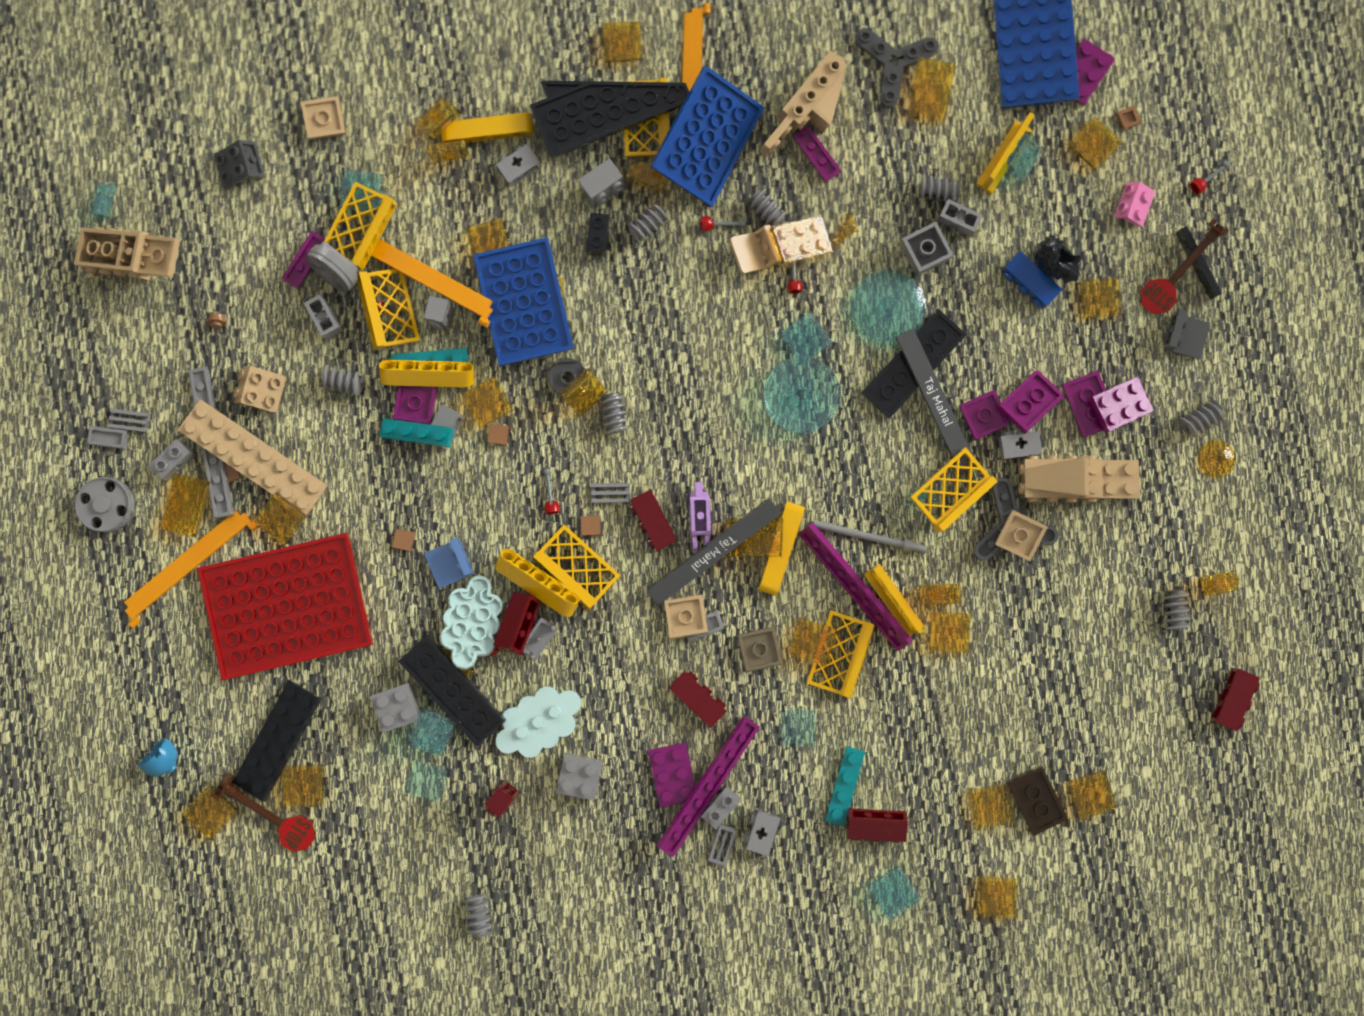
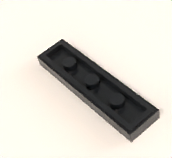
M1186 226L1175 234L1187 257H1189L1196 249L1197 244ZM1201 254L1192 266L1209 299L1212 300L1221 295L1222 291Z

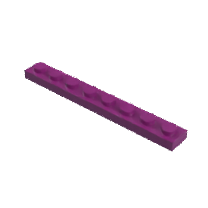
M812 522L798 535L893 647L899 651L910 644L913 639Z
M744 715L742 716L656 846L672 857L675 856L760 728L757 724Z

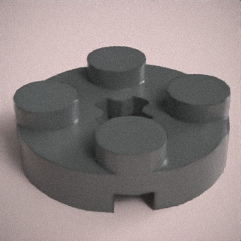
M561 359L550 370V385L561 396H576L584 390L587 384V372L582 364L575 359ZM566 373H570L571 376H574L570 383H567L566 380H563V377L566 376Z

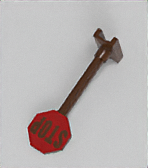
M1213 218L1208 224L1210 230L1205 234L1203 241L1168 280H1150L1141 290L1142 306L1152 314L1167 313L1177 302L1175 283L1211 242L1214 243L1218 237L1223 239L1228 234V228L1221 232L1223 228L1219 224L1214 226L1217 220Z
M230 773L225 775L211 797L217 801L223 794L229 798H234L278 826L280 843L288 850L295 852L308 849L315 839L312 821L302 815L288 817L283 820L231 785L234 778L233 775Z

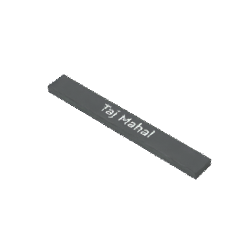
M914 328L896 336L898 345L951 457L953 458L965 447L972 454ZM963 454L960 457L959 466L968 467L969 459ZM959 469L960 475L968 472L967 469Z
M767 498L647 588V592L660 605L781 515L780 510L770 498Z

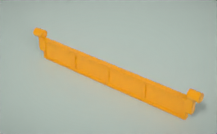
M704 3L703 8H692V13H684L682 83H686L689 92L702 69L703 14L710 15L711 4Z
M382 240L378 241L371 257L479 315L478 323L486 328L490 325V321L487 319L493 311L490 308L493 303L492 300Z
M235 510L234 516L225 518L124 601L128 607L124 611L131 618V621L128 622L129 626L134 628L141 623L137 617L246 526L254 530L260 523L256 519L251 521L245 513L240 515Z

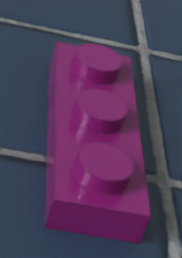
M809 125L793 135L794 141L825 183L841 173L842 170Z
M311 231L281 279L300 289L312 270L306 261V256L314 245L321 244L325 238Z

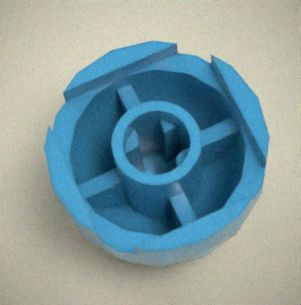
M163 738L151 748L153 750L149 755L146 754L138 765L149 776L158 777L166 772L170 774L177 767L175 764L178 758L177 749L170 740Z

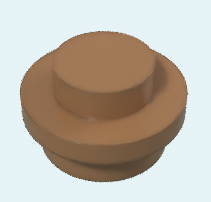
M212 313L207 318V323L214 329H221L227 324L225 316L219 313Z

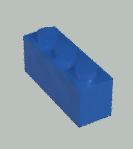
M1022 251L1002 270L1005 279L1009 282L1013 281L1018 286L1019 292L1023 295L1027 294L1037 308L1041 307L1044 309L1063 290Z

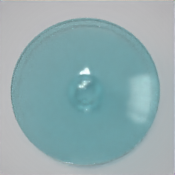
M880 270L866 276L855 288L850 301V316L856 330L865 339L877 345L894 346L898 345L896 336L912 328L917 333L921 328L926 316V299L918 283L907 274L896 270Z
M805 356L789 358L778 364L766 380L763 392L765 408L771 419L778 426L789 432H814L828 424L836 414L840 403L839 382L833 371L826 364L815 358Z

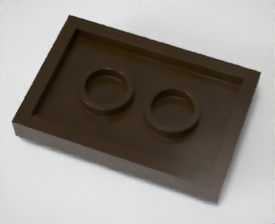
M1039 766L1006 782L1033 836L1068 820L1043 766Z

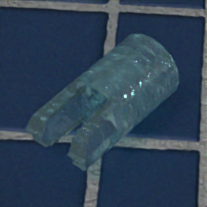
M101 182L98 184L91 212L93 215L109 218L116 189L114 183H107L106 185Z

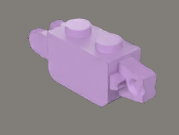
M703 482L694 483L695 492H690L689 497L690 536H692L693 551H697L698 548L697 536H704L703 546L709 543V535H711L710 498L708 492H703Z

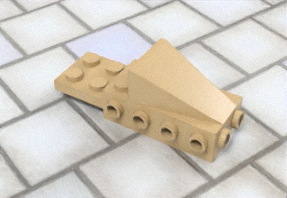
M829 51L781 110L777 117L781 124L764 143L759 153L764 157L768 152L772 154L780 144V138L783 140L790 130L792 132H795L797 128L801 130L808 121L822 132L827 129L833 120L844 74L848 66L843 57L840 55L836 56L832 51Z
M95 226L93 228L81 227L74 265L84 268V272L96 274V271L108 276L111 273L119 277H125V274H128L129 277L141 278L150 281V276L173 278L180 240L172 237L148 235L149 233L144 231L133 232L126 229L119 231L113 228L105 230Z
M1027 456V459L1020 461L1018 465V474L1021 475L1018 492L1021 494V499H1027L1029 503L1039 502V499H1046L1048 503L1058 502V499H1066L1067 503L1078 502V499H1085L1086 503H1095L1097 499L1140 498L1139 460L1096 459V456L1077 458V456H1065V459H1058V456H1046V459H1038V456Z

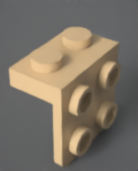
M770 224L764 225L753 233L738 235L729 239L739 271L742 274L771 268L782 261L781 253Z
M253 366L241 368L238 374L239 385L233 393L234 402L276 412L286 381L285 376Z

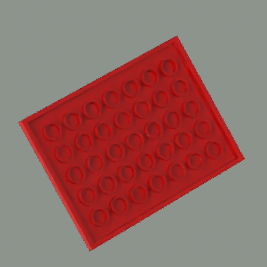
M349 533L197 568L222 681L374 645Z

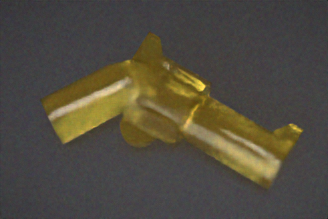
M853 212L846 214L848 224L843 223L841 232L831 241L837 248H839V243L846 237L849 238L854 232L859 231L856 228Z

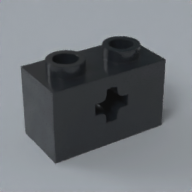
M590 213L587 255L607 256L610 216L608 214Z

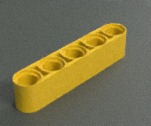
M531 113L455 120L440 124L442 144L444 145L469 143L470 140L471 142L486 141L488 138L495 140L507 138L506 136L513 138L525 136V134L527 136L534 134Z
M383 360L379 363L380 382L384 385L466 388L474 384V366L469 362Z
M786 502L758 591L777 596L805 510L804 506Z
M503 549L500 552L495 564V569L500 574L565 617H571L574 614L580 601V597L574 591L510 549Z

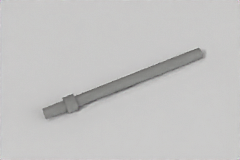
M814 520L815 526L820 530L899 547L907 552L912 550L926 553L927 546L912 543L911 540L904 539L902 541Z

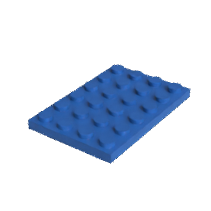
M994 0L1002 109L1078 101L1080 96L1072 0Z
M703 66L650 167L707 206L713 207L765 107L709 67Z
M548 237L473 254L482 294L493 301L490 306L493 311L488 320L490 321L491 334L500 367L574 350Z

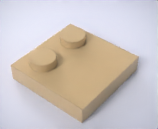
M338 96L300 102L308 140L346 134Z
M1011 510L995 545L1031 561L1048 526Z
M702 595L664 601L670 640L708 634Z

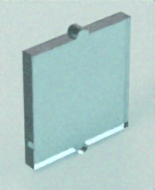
M800 708L797 710H783V744H797V746H801V744L815 745V710H801Z
M416 761L412 774L409 775L410 780L406 791L439 801L442 789L445 787L444 783L448 770Z

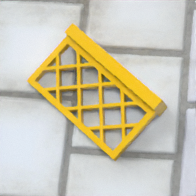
M668 77L660 78V80L622 82H668ZM669 112L658 116V121L653 118L644 125L638 124L640 129L635 135L628 129L624 130L625 157L656 156L658 151H651L646 146L654 139L660 148L670 129ZM651 121L658 125V130L654 134L646 129ZM643 130L650 136L645 144L636 138ZM634 140L642 146L637 152H629V145Z
M1030 112L1023 123L1015 121L977 181V186L990 194L994 192L1032 132L1028 125L1035 116L1033 113Z
M355 182L324 242L329 244L330 241L337 239L340 248L335 250L341 251V254L363 271L398 204L393 198L384 196ZM358 188L365 192V198L356 200L355 193ZM377 197L382 199L379 207L372 208L370 200ZM367 201L370 210L360 213L358 204ZM355 205L357 214L347 217L346 211L348 207ZM371 214L373 220L371 223L364 225L362 216ZM359 218L361 227L351 230L349 221ZM346 222L348 231L339 234L337 230L339 224ZM362 230L364 234L363 239L355 242L353 233ZM350 235L352 244L342 246L340 238ZM354 247L355 254L351 260L345 256L344 250Z
M395 269L369 273L367 271L359 272L357 286L373 351L420 341L404 274ZM398 273L400 282L398 285H395L388 278L391 274ZM371 277H378L383 281L379 288L371 283ZM385 283L394 288L391 296L381 290ZM396 290L404 295L402 304L392 298ZM378 293L388 299L384 306L376 302L375 297ZM389 301L399 306L395 314L385 308ZM401 308L408 312L409 318L406 322L397 316ZM382 312L392 317L388 325L380 319ZM394 319L404 325L400 332L390 327ZM405 327L413 331L414 338H406L401 334ZM387 330L397 336L394 341L386 342L384 334Z
M965 447L913 493L910 499L932 523V528L939 533L947 529L998 481L994 476H990ZM963 454L969 459L968 467L959 466L960 457ZM948 468H955V479L946 478V470ZM959 469L968 470V480L959 479ZM972 470H978L983 477L979 481H972ZM935 480L942 481L941 491H932V483ZM946 481L955 482L954 492H945ZM959 482L968 483L966 493H958ZM920 493H928V504L921 503L917 496ZM932 493L941 494V505L932 504ZM945 495H954V504L952 506L945 505ZM931 507L941 508L940 517L936 520L931 515Z
M565 525L552 536L532 559L551 577L574 591L580 597L579 602L588 610L594 606L621 576ZM563 531L570 535V543H559V535ZM581 545L584 548V556H573V546ZM559 546H570L571 556L560 557ZM548 547H557V557H549L544 551ZM595 558L598 561L599 569H587V559ZM571 559V570H563L560 567V560ZM573 559H585V569L574 570ZM601 571H609L615 577L610 582H602ZM585 572L586 583H577L574 580V573ZM588 572H599V582L588 583ZM588 585H599L600 593L595 598L589 594Z
M877 564L863 574L891 615L909 636L920 634L924 631V625L880 564Z
M830 610L807 684L852 698L875 625ZM833 615L840 617L844 623L843 626L835 630L831 624ZM853 623L861 624L860 633L852 636L848 626ZM846 627L850 638L840 642L836 632ZM834 633L838 644L828 648L825 639ZM852 639L855 649L846 654L842 644ZM840 645L844 656L834 660L830 650ZM828 652L832 662L822 666L819 661L820 655ZM846 658L849 667L847 670L840 672L836 662ZM834 664L838 674L828 679L824 668ZM822 670L826 680L821 683L812 681L814 673ZM840 676L843 682L841 691L834 689L830 680ZM828 682V684H829L830 687L825 686V685H822V684Z

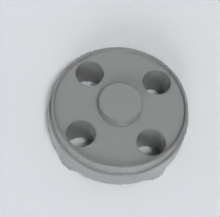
M323 241L321 244H316L308 252L306 261L309 266L332 287L348 293L358 283V268L328 243Z
M99 477L90 480L82 486L76 497L75 509L78 518L86 527L96 532L111 533L118 531L135 514L134 496L129 487L118 479ZM114 482L115 489L111 492L109 486ZM89 494L90 501L86 503L85 497ZM125 506L127 511L126 514L122 516L121 509ZM100 518L102 525L98 528L96 521Z

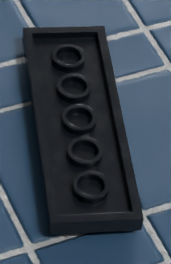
M939 309L916 333L933 371L967 335ZM901 350L861 393L888 419L893 416L918 388Z
M428 634L398 661L476 746L482 743L506 721L504 716L467 676L453 664L452 660Z
M288 680L232 783L260 801L266 802L322 698L297 683Z

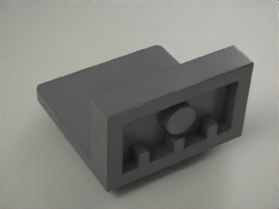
M237 140L214 154L223 189L225 190L246 179L261 180L266 177L258 148L254 141Z
M1179 309L1172 314L1163 350L1199 360L1202 356L1210 323L1186 316L1187 311Z

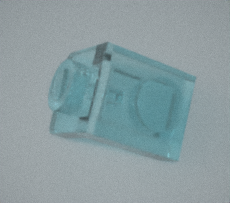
M917 488V489H915V490H913V491L908 492L909 495L911 496V495H912L913 493H915L919 488ZM920 493L917 496L918 500L925 497L928 500V493ZM932 493V504L937 505V496ZM910 496L906 497L909 505L914 503Z

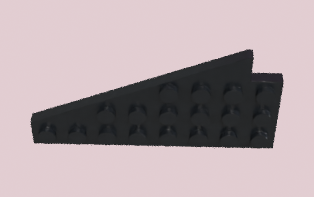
M543 80L541 85L547 98L530 104V108L550 157L553 159L682 107L689 90L686 83Z

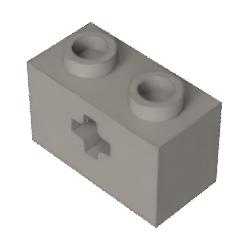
M528 143L524 146H518L515 148L514 153L509 156H503L496 164L510 188L542 167ZM518 161V163H521V166L518 167L515 165V162Z
M947 199L937 222L971 237L976 231L983 215Z
M319 294L304 302L307 311L324 339L328 340L343 332L325 297Z
M429 295L424 319L433 329H448L454 307L447 299Z
M1030 429L1026 434L1023 432L1014 434V431L1003 432V436L998 437L1001 460L1039 456L1042 454L1039 431L1033 432V429ZM1016 442H1023L1024 445L1021 447L1016 446Z
M176 439L148 466L160 479L169 481L196 454L183 441Z
M725 785L706 807L701 817L713 828L717 829L738 805L741 797Z
M758 809L756 814L752 813L749 822L752 828L750 832H746L743 841L746 844V849L769 856L780 817ZM762 827L764 828V832L766 834H762L761 837H759L758 832H756V830H760Z

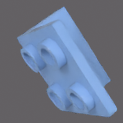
M454 538L450 540V543L425 553L438 588L445 587L474 574L460 538Z

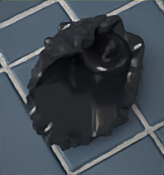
M1050 235L1038 243L1034 259L1036 260V265L1046 275L1048 274L1057 280L1062 279L1065 283L1070 281L1076 282L1081 274L1079 273L1078 263L1081 261V255H1073L1071 251H1068L1063 245L1064 240L1060 241V238L1056 239L1054 235Z

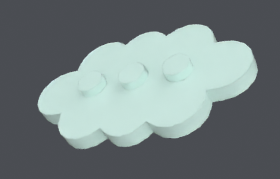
M474 576L468 581L466 589L458 588L450 593L448 601L450 608L443 615L445 628L440 634V641L445 649L452 651V662L461 670L472 668L476 663L477 656L485 657L493 652L495 648L493 646L494 636L500 628V621L497 617L502 613L503 603L497 595L491 594V583L484 576Z
M545 686L540 688L535 696L523 697L518 707L508 708L503 713L506 719L503 723L505 729L501 730L496 737L497 748L505 754H511L518 750L522 756L532 758L537 756L542 748L554 747L558 743L559 737L569 736L574 731L575 719L573 715L581 707L580 696L572 690L559 694L555 688Z

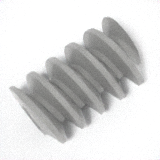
M923 174L919 189L921 198L928 194L929 200L932 199L933 195H936V201H939L940 197L943 196L944 202L949 197L955 202L960 192L961 180L956 184L955 179H951L948 184L946 177L943 178L942 182L939 176L933 181L932 175H929L926 179L925 174Z
M765 188L756 192L746 203H751V209L757 208L755 211L756 215L762 214L760 219L762 221L767 219L765 225H772L771 228L774 231L785 221L784 217L787 212L780 213L782 206L775 207L777 200L769 201L772 195L765 196L764 194L767 191Z
M652 204V210L646 209L647 216L643 213L640 214L641 220L634 218L635 225L630 222L628 223L629 232L639 245H641L639 238L646 241V233L651 236L653 235L652 228L659 231L657 224L664 227V219L670 222L665 212L656 204Z
M326 365L322 382L324 389L328 390L331 387L332 391L339 390L340 393H344L346 390V393L349 395L353 393L355 396H359L364 387L365 374L359 378V372L356 371L355 375L352 376L351 370H348L345 375L343 368L337 373V367H333L332 371H329V365Z
M617 393L600 395L601 399H605L601 402V406L606 407L602 409V413L607 414L603 417V421L608 422L604 425V428L609 429L605 434H616L626 430L628 426L622 425V423L627 421V419L621 418V415L625 414L626 411L620 410L625 404L619 403V400L623 399L624 396Z
M1212 399L1211 402L1200 406L1198 410L1187 414L1185 418H1181L1179 422L1187 435L1192 434L1194 437H1198L1197 430L1205 433L1204 426L1207 429H1211L1210 422L1213 425H1217V418L1222 422L1224 421V416L1219 403Z
M1164 590V592L1170 593V595L1164 597L1165 600L1170 601V603L1165 604V607L1170 609V611L1165 612V615L1170 616V619L1165 620V623L1171 624V626L1165 629H1185L1190 627V623L1185 622V620L1190 619V616L1184 614L1190 611V608L1184 606L1190 603L1189 600L1184 599L1190 593L1184 590Z
M487 893L471 895L463 901L470 905L464 910L471 912L465 918L472 920V922L466 925L473 928V930L467 933L474 937L488 936L493 933L488 930L492 927V924L488 923L491 916L486 915L490 908L484 907L489 903L487 899H483L488 896Z

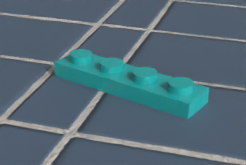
M459 348L391 354V360L468 362V349Z
M383 418L379 437L450 448L454 429L451 427Z
M846 746L825 821L844 827L865 751Z

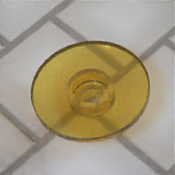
M1212 440L1200 448L1197 461L1199 468L1204 474L1212 478H1221L1233 470L1236 456L1229 444L1221 440ZM1217 455L1221 456L1220 462L1216 460Z

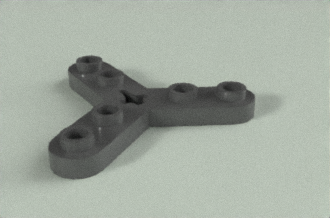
M868 28L860 29L855 37L858 47L884 66L880 102L887 108H892L898 103L903 68L935 56L939 50L938 41L932 37L924 38L899 49L892 47ZM892 57L900 59L896 66L894 63H890Z
M1007 478L996 479L998 482L992 486L1000 522L974 546V555L979 560H988L1001 548L995 545V542L1011 510L1019 512L1012 484ZM1046 525L1048 528L1040 544L1052 545L1057 542L1059 534L1056 528Z

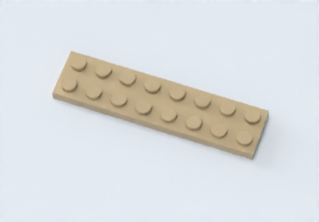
M201 399L178 428L179 432L304 517H307L328 487L318 478Z

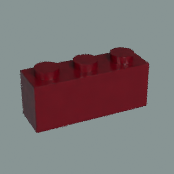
M651 489L630 500L632 504L629 507L634 516L638 514L641 520L638 524L642 532L647 531L650 537L647 539V542L651 549L655 548L656 551H659L677 542Z
M513 591L493 646L504 652L522 655L542 601L530 594Z
M1232 668L1210 721L1233 731L1241 729L1245 722V713L1252 706L1251 699L1253 694L1259 689L1260 678L1239 668Z
M684 671L669 686V689L712 728L727 712L724 708L726 704L720 698L715 700L710 695L712 691L705 684L703 686L698 684L696 681L699 678L694 673Z
M505 780L484 804L487 807L486 811L491 816L495 817L497 815L500 818L520 794V791Z
M848 808L847 839L856 841L872 840L875 842L891 841L894 843L906 842L908 830L907 812Z

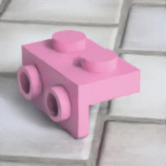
M1141 182L1126 183L1114 217L1116 219H1126L1135 226L1143 227L1155 191Z

